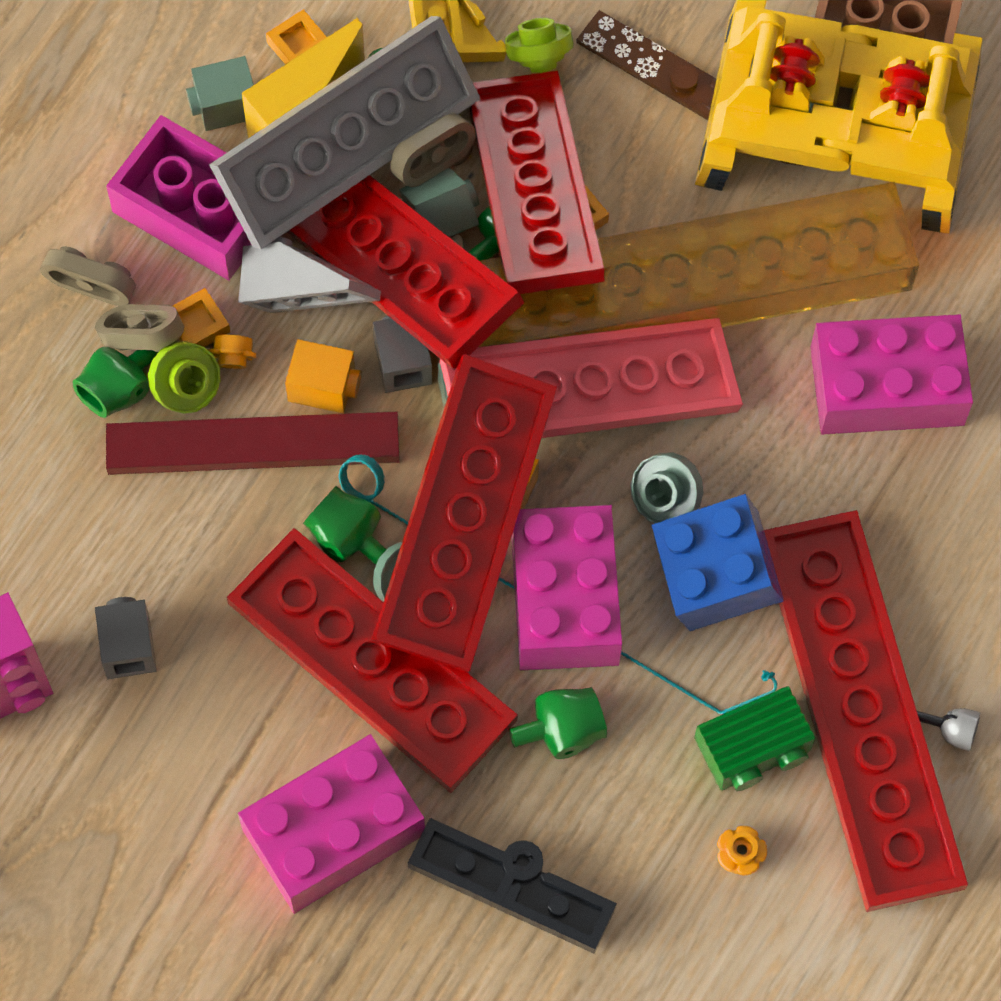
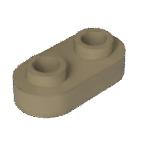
M455 113L439 118L431 125L396 146L391 160L392 174L409 187H417L459 162L468 154L475 140L474 126Z
M62 246L60 250H49L40 268L42 275L52 283L115 306L128 304L136 288V283L130 277V271L124 266L115 262H105L102 264L87 259L80 251L67 246Z
M126 304L104 313L97 320L95 329L103 345L120 351L153 350L159 352L160 349L179 341V337L184 331V324L176 308L173 306Z

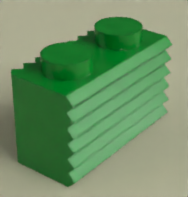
M786 686L698 725L694 739L720 790L723 791L734 786L736 791H742L759 783L763 779L762 773L779 766L782 771H787L804 763L809 758L807 753L813 747L815 736L805 719V715L801 712V708L797 704L791 688Z

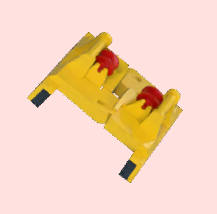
M736 0L727 26L695 185L722 191L732 170L736 152L829 171H845L851 166V175L926 188L922 207L921 230L949 234L980 69L983 38L954 33L953 44L859 25L841 27L842 22L765 9L767 0ZM752 59H754V61H753V66H752V70H751V75H750V77H749V72H750V68H751ZM840 87L853 89L849 110L836 108ZM810 103H817V104H813V106H812V108H811V110H810V112H809Z

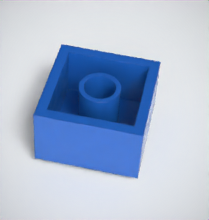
M746 494L651 525L675 615L689 631L784 601L759 511Z

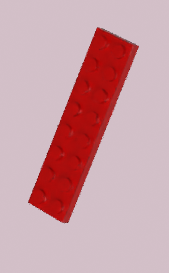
M854 510L764 530L784 599L783 602L779 603L866 912L965 890L968 886L967 878L858 511Z

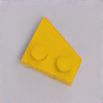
M409 0L412 29L431 16H440L462 62H504L507 54L505 44L502 39L496 41L484 25L486 17L477 4L470 0Z

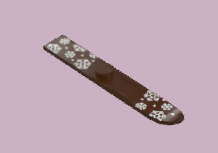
M599 10L576 39L577 44L708 120L716 78ZM780 161V162L785 163V164L804 166V165H799V164H794V163H789V162Z

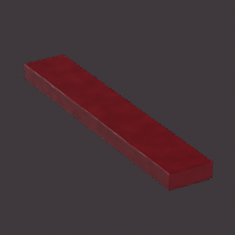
M398 411L106 423V470L108 475L342 465L352 456L359 454L367 455L378 463H400ZM354 461V462H351L349 465L363 464V463H361V462H355V461Z

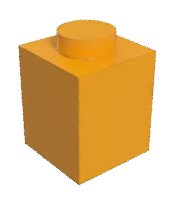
M297 339L285 381L288 402L344 414L348 397L356 399L361 382L362 371L355 369L354 351Z

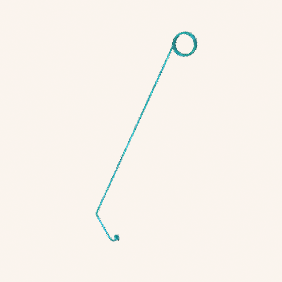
M359 454L352 456L342 464L338 477L344 492L371 502L408 525V521L373 500L381 493L385 484V476L378 462L367 455ZM351 462H361L367 465L374 473L377 484L374 494L365 496L350 484L347 478V469ZM499 577V581L515 590L514 585ZM621 651V655L627 659H630L688 696L693 697L718 714H725L777 690L778 683L774 678L775 672L763 670L761 679L762 681L772 679L774 683L772 691L720 711Z

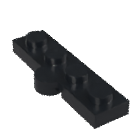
M429 818L408 861L409 869L595 954L617 903L550 872H542L543 855L539 847L532 842L525 840L516 841L510 844L505 851H502L432 818Z

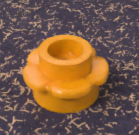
M216 335L214 349L209 350L218 359L219 367L227 369H245L247 361L255 359L257 355L255 352H252L253 339L239 335Z
M738 826L734 831L728 829L721 834L717 842V847L720 849L717 856L719 863L725 870L734 874L745 876L755 873L759 869V863L765 861L767 857L765 841L759 839L758 832L749 826ZM739 846H744L747 852L745 854H739L737 852V848Z

